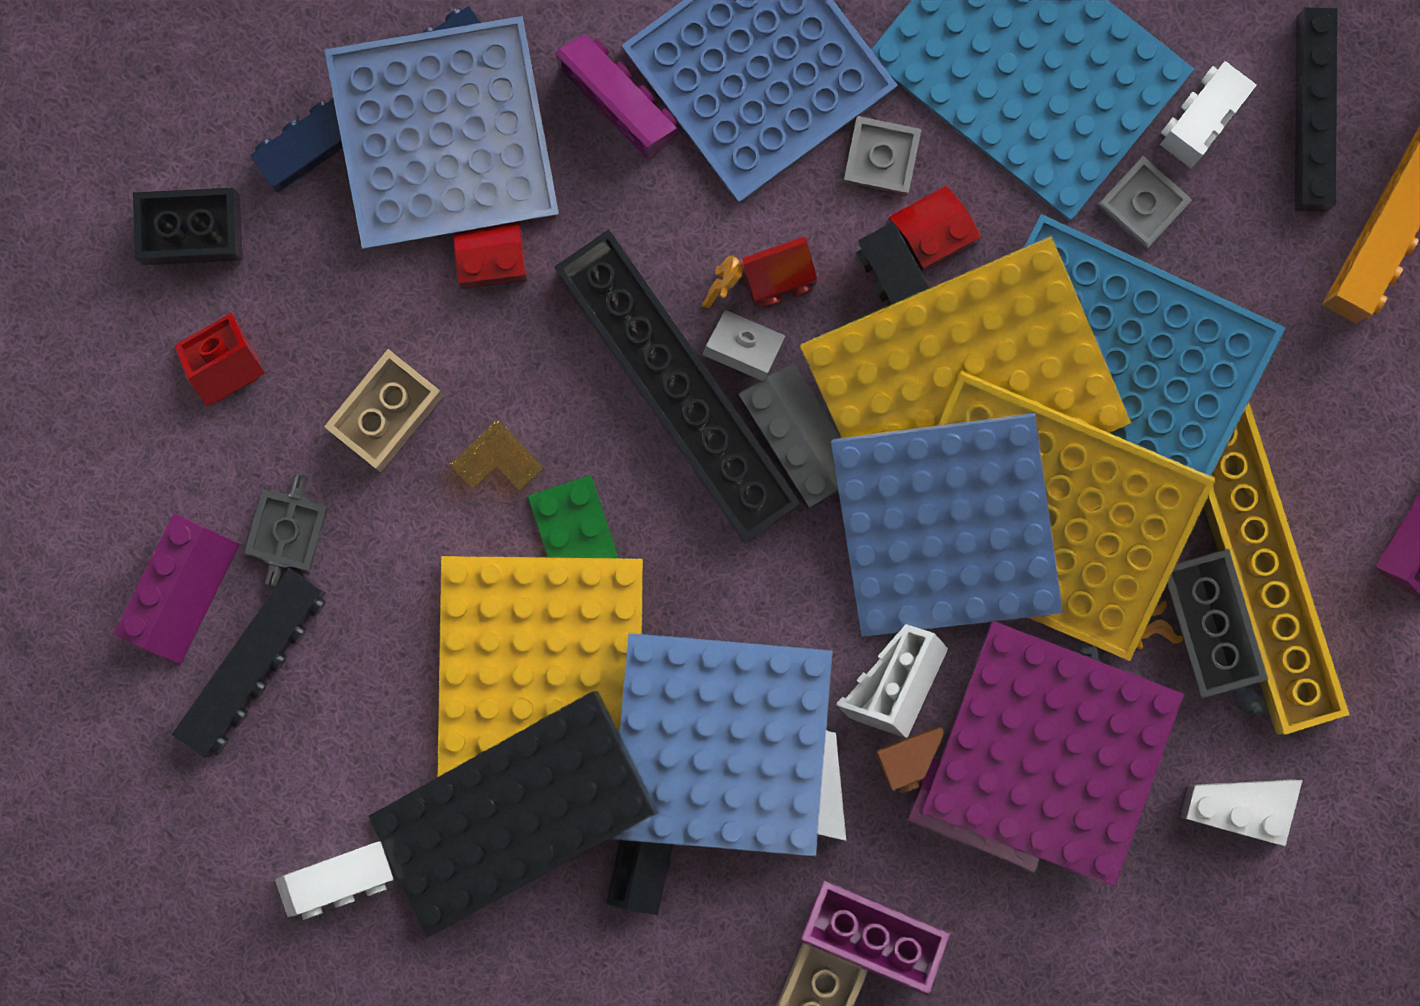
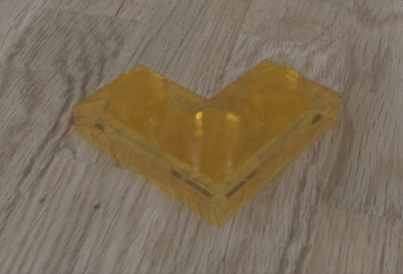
M499 419L449 464L472 489L476 488L497 467L519 491L544 470L543 466Z

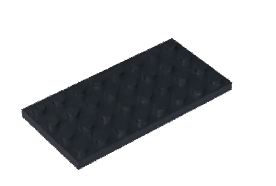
M594 690L369 815V818L426 937H430L655 816L659 812L598 690Z

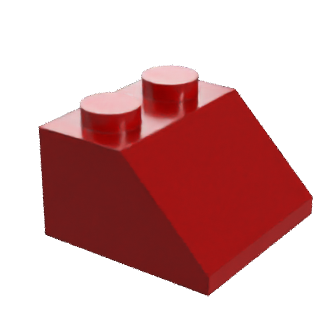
M947 186L889 216L890 221H894L921 273L976 245L982 237L965 206Z
M520 221L454 233L458 282L462 289L528 281Z
M805 236L741 258V265L744 267L742 274L754 306L762 304L763 308L777 305L782 302L780 297L793 293L794 297L803 296L812 292L811 286L817 284V276Z
M232 312L174 345L187 379L207 407L215 402L226 399L229 394L245 385L252 384L258 377L265 374L259 358Z

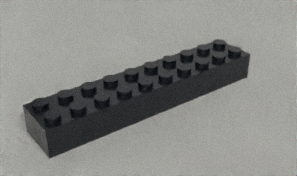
M610 229L554 266L556 274L744 544L800 506L799 500Z

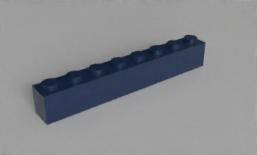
M467 6L463 10L457 8L445 17L446 21L437 28L432 26L421 33L481 22L470 6ZM334 98L327 103L326 101H321L314 105L307 117L301 121L298 119L291 121L283 127L282 134L273 140L271 138L263 140L255 147V152L250 155L277 193L343 149Z

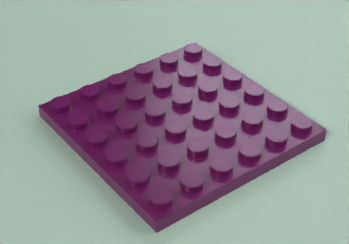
M992 621L921 813L1115 887L1184 694Z

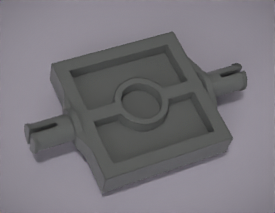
M298 474L294 475L290 493L278 494L262 489L244 554L261 558L270 564L264 582L268 585L277 586L282 568L295 567L311 572L328 512V507L312 503L303 497L308 477Z

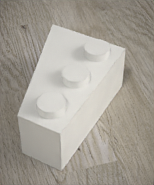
M1226 61L1219 69L1212 66L1201 80V83L1205 85L1204 89L1199 95L1192 92L1181 106L1186 111L1179 121L1173 117L1161 132L1165 139L1160 145L1190 168L1203 156L1214 139L1220 134L1228 121L1256 87L1254 82Z
M905 624L878 655L879 661L867 674L863 673L857 679L859 684L846 698L842 697L836 705L849 718L907 739L948 648L935 633Z
M826 731L818 834L846 840L836 733Z
M1302 780L1188 785L1180 818L1286 846Z
M379 841L276 878L275 882L287 917L301 914L304 920L323 913L321 906L334 902L335 908L355 901L353 894L365 890L367 896L386 890L385 883L394 879L383 847Z

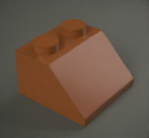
M933 727L907 739L905 738L874 750L889 789H897V792L901 794L919 787L917 781L925 778L943 737L942 727Z

